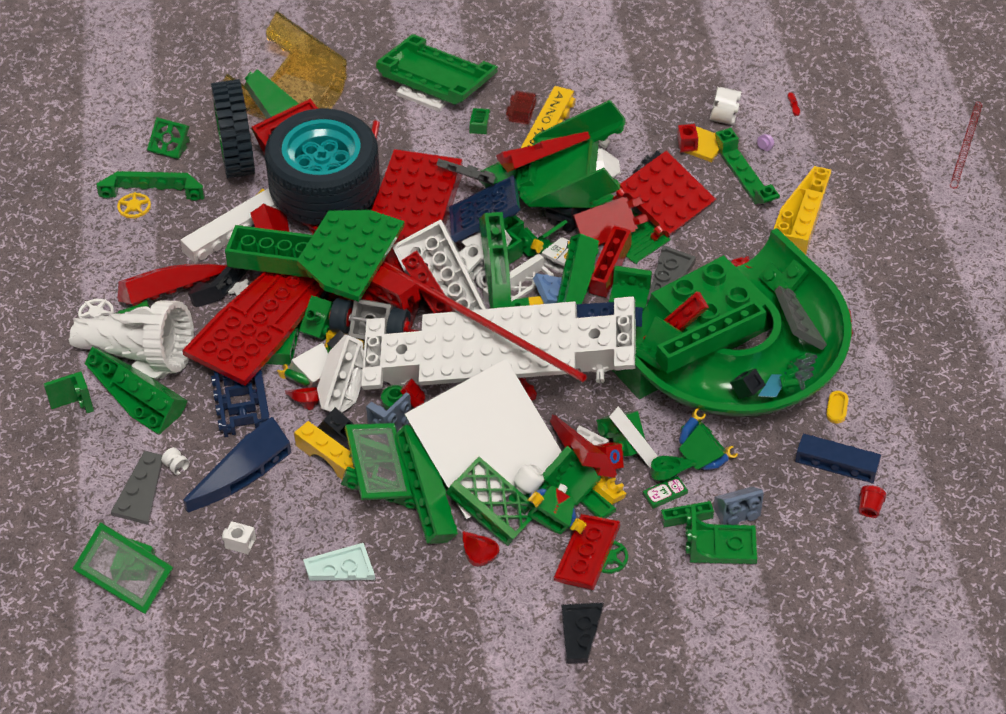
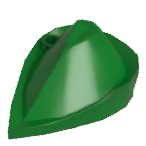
M659 456L652 460L650 475L654 480H660L662 483L696 465V462L674 456Z

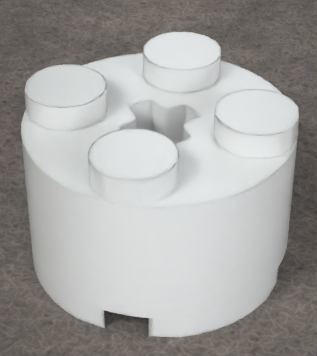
M717 87L710 120L734 125L736 115L733 114L738 112L739 103H736V101L740 100L741 91Z

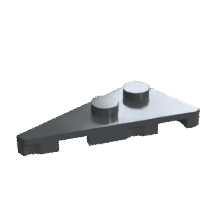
M438 159L436 165L490 185L496 184L498 180L494 173L477 171L478 168L471 165L464 167L442 159Z

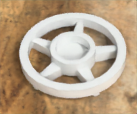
M93 299L86 301L80 307L78 315L79 318L90 317L95 319L96 316H110V314L114 313L112 304L106 299ZM93 303H100L98 306L91 305ZM105 304L110 307L111 312L103 310ZM88 307L89 311L82 314L83 310Z

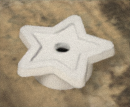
M245 279L242 282H237L228 293H234L236 296L249 286V280Z

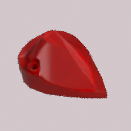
M317 387L285 390L286 395L299 402L307 410L314 409L319 401Z
M463 531L465 555L473 566L481 567L489 564L500 553V548L496 541L488 537Z

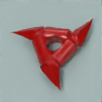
M747 255L745 258L732 259L731 263L737 267L747 263L750 258Z

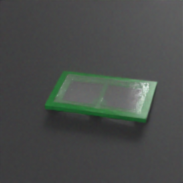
M395 423L345 425L361 500L412 498L409 480L395 436L397 433Z
M100 522L75 563L73 570L143 614H146L174 567Z

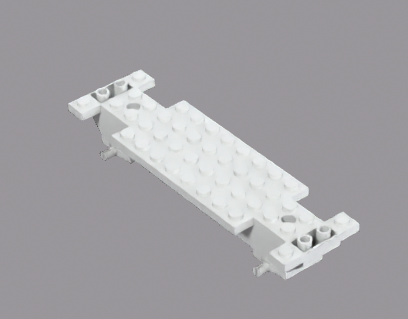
M634 297L614 298V315L577 318L576 302L472 310L575 369L580 368L581 372H595L597 383H600V380L601 383L605 381L604 372L609 370L635 369L636 319ZM459 312L423 314L422 331L386 334V318L366 320L361 384L363 390L382 389L383 381L390 383L391 386H404L411 378L420 386L464 382L504 359H507L517 378L567 374Z

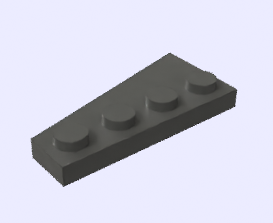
M779 286L775 293L793 335L823 350L827 344L796 298V294L789 288L785 289Z
M144 450L111 510L112 516L149 525L157 483L162 468L161 459L163 455Z

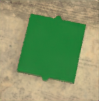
M567 220L562 221L539 236L538 240L546 238L568 223Z

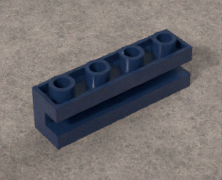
M803 433L797 449L795 462L874 484L882 454Z

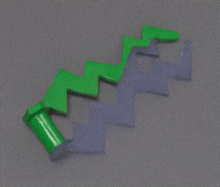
M806 353L807 358L803 359V355H800L790 360L791 363L787 364L790 369L785 371L784 375L779 376L785 393L788 392V388L800 386L801 390H804V381L813 376L811 371L814 370V367L809 365L815 363V359L818 358L816 354Z

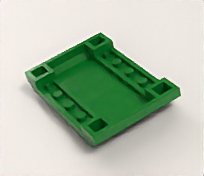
M411 34L376 61V68L382 76L452 104L463 102L498 72V66L485 61L477 65L426 45L427 39L415 34Z

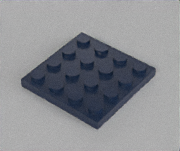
M512 175L449 206L451 238L454 243L467 239L469 235L475 232L480 233L479 219L484 213L503 212L504 219L508 216H515L520 211L515 177Z

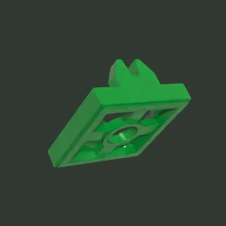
M156 117L147 151L180 159L182 151L188 148L186 143L190 142L189 136H187L190 126ZM168 126L167 131L162 132V128ZM174 127L179 131L180 138L174 137L172 133ZM170 133L171 140L165 143L163 137L165 134ZM160 140L163 143L161 149L157 145ZM172 143L178 144L174 150L167 151L168 145Z

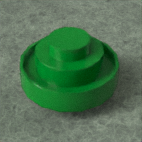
M392 385L383 390L381 403L384 408L388 410L403 396L400 392L403 386Z

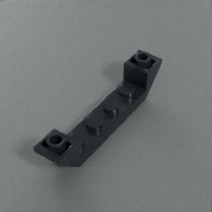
M226 267L211 284L198 282L188 293L193 306L201 307L222 300L228 291L249 270Z

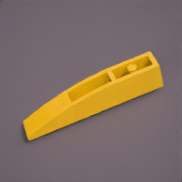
M814 166L781 207L774 229L778 228L805 255L807 254L820 214L831 169Z

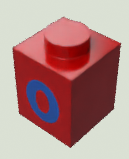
M607 442L595 445L607 455L615 471L616 469L624 468L621 443Z

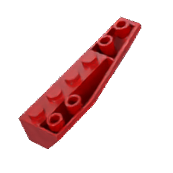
M206 263L182 264L154 269L118 281L117 299L118 302L135 306L143 302L144 299L149 298V300L159 298L162 293H174L177 291L176 288L182 286L183 288L193 286L194 282L209 281L211 276L216 275L217 277L227 265Z

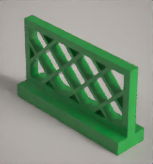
M480 456L450 485L446 492L447 495L507 546L512 543L533 519L528 515L521 514V506H528L531 509L534 504L529 502L526 496ZM477 464L485 469V475H475V466ZM463 479H472L473 488H465L460 482ZM476 479H486L487 488H477ZM490 479H496L500 482V488H491ZM477 493H487L488 502L480 501ZM491 493H501L502 502H492ZM505 493L515 495L516 502H506ZM493 506H503L504 515H496L493 512ZM507 506H517V515H508ZM508 520H518L519 528L515 531L509 526Z

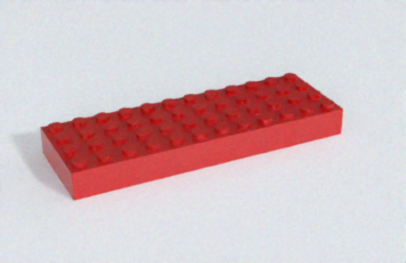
M397 149L393 150L372 211L405 221L404 228L394 244L439 220H442L446 226L450 214L449 206L453 205L462 174L436 165L438 159H442L463 166V159ZM392 247L384 261L404 272ZM365 291L364 295L361 298L364 300L388 303L367 291ZM340 296L341 299H347L354 302V300ZM407 299L409 304L407 310L411 313V328L421 299L416 303Z

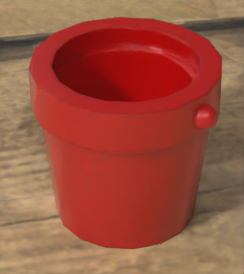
M863 486L859 494V513L862 516L877 518L886 500V492L878 486Z

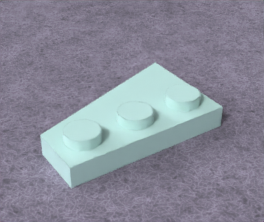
M364 543L303 559L309 581L375 580V574Z

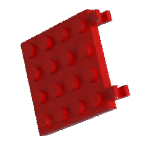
M667 150L620 183V189L616 191L617 195L612 198L614 200L620 197H627L628 199L641 197L643 204L636 207L643 214H646L647 218L656 226L653 230L654 232L650 235L654 241L663 234L668 238L716 200Z

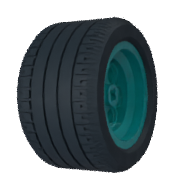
M328 108L302 111L281 122L272 131L267 140L265 161L269 192L277 208L288 217L302 223L320 225L328 211L366 210L376 199L380 187L378 143L371 128L358 117L341 110Z

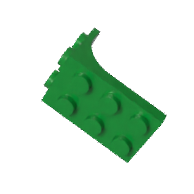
M691 506V513L687 512V525L685 526V537H687L686 554H690V563L757 564L756 525L707 524L696 517V506Z

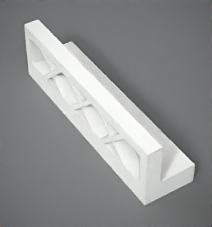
M538 253L510 272L511 290H519L517 295L511 296V301L520 299L537 288L533 277L539 271L544 272L546 275L554 276L551 271L544 267V257ZM532 281V285L529 287H523L521 283ZM488 287L483 289V301L490 306Z

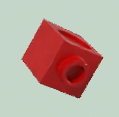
M695 124L678 125L677 140L680 152L698 151L699 138Z

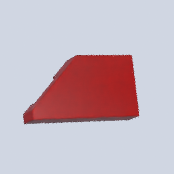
M412 378L400 390L403 395L406 392L410 394V401L414 408L424 404L426 400L424 392Z

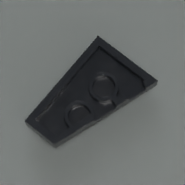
M604 602L561 605L566 664L588 663Z

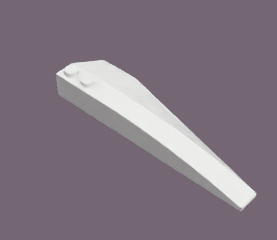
M442 220L429 225L392 246L406 274L410 275L401 260L417 250L447 297L470 310L487 309Z

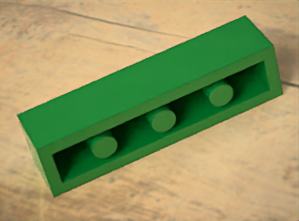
M711 501L661 510L663 527L686 524L687 512L691 513V506H696V517L700 521L713 519L714 509Z

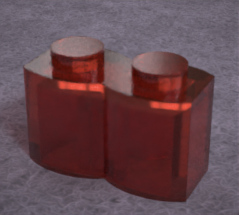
M516 90L515 94L511 95L510 106H507L506 116H509L510 122L530 123L536 105V93Z

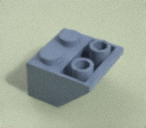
M752 486L715 496L713 508L721 525H737L741 521H753L761 516L764 492L762 489Z

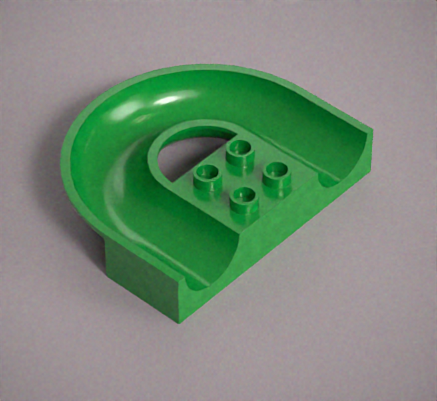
M778 228L771 230L768 241L762 250L747 263L735 267L723 255L652 292L650 300L642 313V327H636V344L644 341L643 337L646 336L654 317L658 316L664 320L695 292L702 294L709 308L682 331L683 333L753 300H756L766 311L764 328L668 374L664 370L656 369L637 355H635V369L612 371L639 400L659 390L671 399L692 409L699 408V411L731 417H750L774 413L804 401L821 390L838 373L848 354L852 337L850 312L842 293L827 274ZM795 259L809 271L808 275L794 290V293L826 342L827 346L823 350L793 335L776 293L759 278L770 262L784 272ZM773 328L770 336L760 345L744 350H732ZM800 355L804 357L797 362L796 366L799 371H796L797 375L792 377L793 379L800 378L801 386L790 387L786 393L782 387L776 397L758 396L762 391L760 389L753 396L739 399L730 385V382L742 372L755 368L766 384L772 374L784 375V372L790 369L787 365L791 363L790 360Z

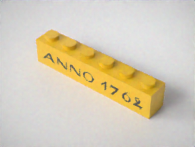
M554 86L521 148L532 146L534 143L533 138L537 133L563 122L564 119H568L570 108H574L576 103L574 90Z

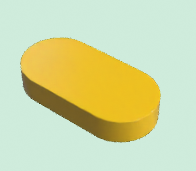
M833 391L829 395L826 418L834 424L842 423L846 419L849 398L843 391Z

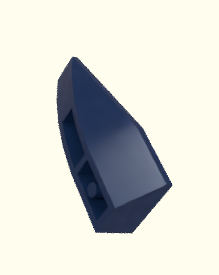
M273 417L262 422L254 431L248 433L183 499L185 511L188 513L234 494L262 477L291 454L290 441Z

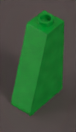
M258 69L254 73L249 72L245 77L244 87L266 119L299 104Z

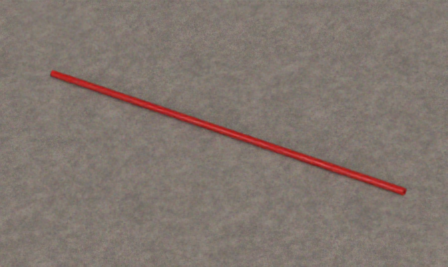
M302 223L315 231L319 227V225ZM383 261L381 266L416 282L419 290L579 381L584 382L587 379L586 374Z

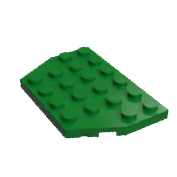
M372 210L328 211L297 259V266L305 271L311 279L314 278L323 290L359 302L403 230L405 221Z

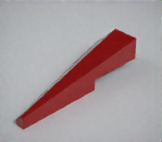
M588 132L549 139L533 146L501 152L496 157L504 169L510 172L588 140L590 137Z
M552 414L550 423L565 448L567 446L570 447L577 455L581 464L593 467L597 475L615 478L617 473L607 455L556 415Z

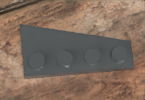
M663 245L648 294L647 304L652 292L687 275L695 264L696 257Z

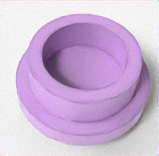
M762 134L758 137L757 144L761 149L769 151L774 145V139L770 135Z

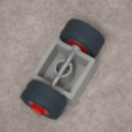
M337 298L330 310L329 326L332 332L338 333L341 330L344 334L349 333L351 337L365 339L366 320L386 318V334L404 333L411 330V313L407 309L396 308V306L389 303L361 299L359 302H353Z

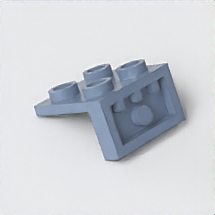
M406 392L387 411L382 406L370 402L366 406L368 424L395 423L397 432L403 425H408L409 422L404 414L411 411L410 394ZM377 435L384 441H387L386 435Z

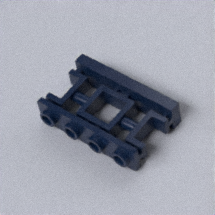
M261 369L254 376L257 388L254 390L252 383L244 386L214 371L215 375L211 376L212 386L217 387V390H213L215 402L219 401V404L215 405L217 417L221 416V419L218 420L219 432L223 431L224 437H228V433L231 432L232 435H235L236 426L255 424L256 429L262 422L269 419ZM220 380H224V386L234 385L225 387L224 395L221 392ZM250 394L251 401L231 404L230 397ZM259 403L262 419L257 418V412L247 414V412L256 411L255 404ZM224 409H228L229 415H239L229 417L230 424H226Z

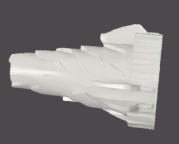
M160 300L155 302L151 308L146 306L139 307L130 312H125V314L96 316L95 319L73 318L74 325L71 327L69 338L71 346L89 350L93 346L108 354L137 360L132 364V367L151 378L164 379L169 373L180 372L189 361V358L183 355L182 350L194 338V326L191 313L183 302Z

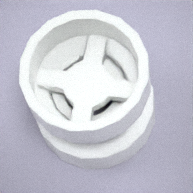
M174 447L168 449L161 459L162 463L170 467V470L175 475L180 474L177 470L178 468L182 467L186 470L190 464L189 460L182 456L181 452Z

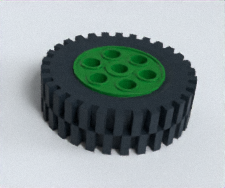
M240 79L211 83L226 177L233 178L255 174L254 155Z

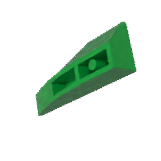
M92 346L84 364L132 418L160 435L182 415L188 400L138 369Z

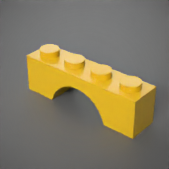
M307 421L294 432L296 446L310 457L316 454L325 459L341 480L344 477L347 466L354 468L352 458L349 457L350 451L311 422Z

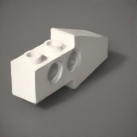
M505 230L506 243L508 246L512 239ZM481 232L463 240L462 243L465 248L459 252L473 280L479 272L485 269Z

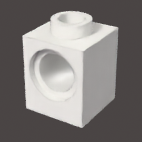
M231 521L228 529L226 528L222 535L225 548L249 554L256 540L254 527Z

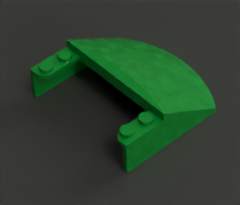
M611 100L534 136L533 145L541 141L588 132L590 139L518 168L517 189L520 192V198L529 207L593 208L594 200H599L601 197L620 189L619 181L613 179L605 168L596 171L599 140L605 141L614 133L620 134L625 126V117Z

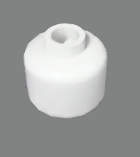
M534 464L523 465L514 477V482L517 485L516 489L523 495L537 491L544 482L543 471Z

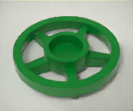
M614 541L613 545L619 548L610 550L601 571L602 573L613 574L625 568L628 563V552L624 545ZM622 551L625 554L623 563L617 558V554ZM613 563L619 565V567L614 569H605L607 565Z

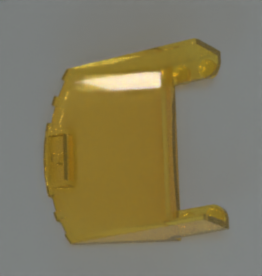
M277 11L266 29V36L269 41H273L282 50L290 54L270 80L299 104L311 98L318 109L327 107L331 109L344 89L347 77V60ZM227 74L223 81L235 80ZM241 83L247 114L266 119Z

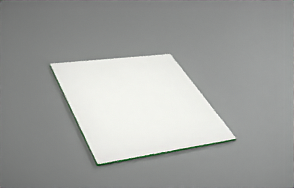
M507 359L404 414L448 489L479 456L516 488L517 485L514 482V477L523 465L534 464L544 472L562 452ZM477 464L475 466V475H485V469ZM463 479L460 482L465 488H473L472 479ZM476 479L477 488H487L486 479ZM490 479V487L500 488V482L496 479ZM477 493L480 501L488 502L487 493ZM491 493L492 502H498L502 499L501 493ZM457 503L466 519L472 517V515H470L464 508H462Z

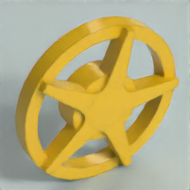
M141 193L127 194L118 201V212L126 218H139L149 212L151 201L148 196ZM136 197H142L144 200H138ZM148 203L147 208L142 211V205ZM121 204L127 206L124 212L120 209ZM130 211H132V212L138 211V212H139V214H134V215H130V214H128V213H129Z

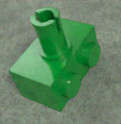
M311 295L299 331L325 340L326 333L330 330L329 314L333 302Z

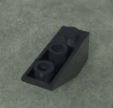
M335 407L317 428L350 450L345 425L354 423ZM360 436L372 440L369 436Z

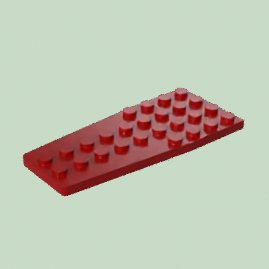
M263 272L213 317L182 350L183 355L246 386L279 350L303 319L311 295L319 298L324 290L314 278Z

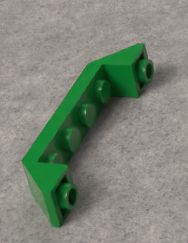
M732 128L715 132L722 159L754 204L779 199L780 195L772 184L764 186L738 150L739 138Z
M117 171L96 185L99 197L103 198L117 197L119 188H158L160 190L185 189L187 199L194 201L205 199L203 185L189 173Z

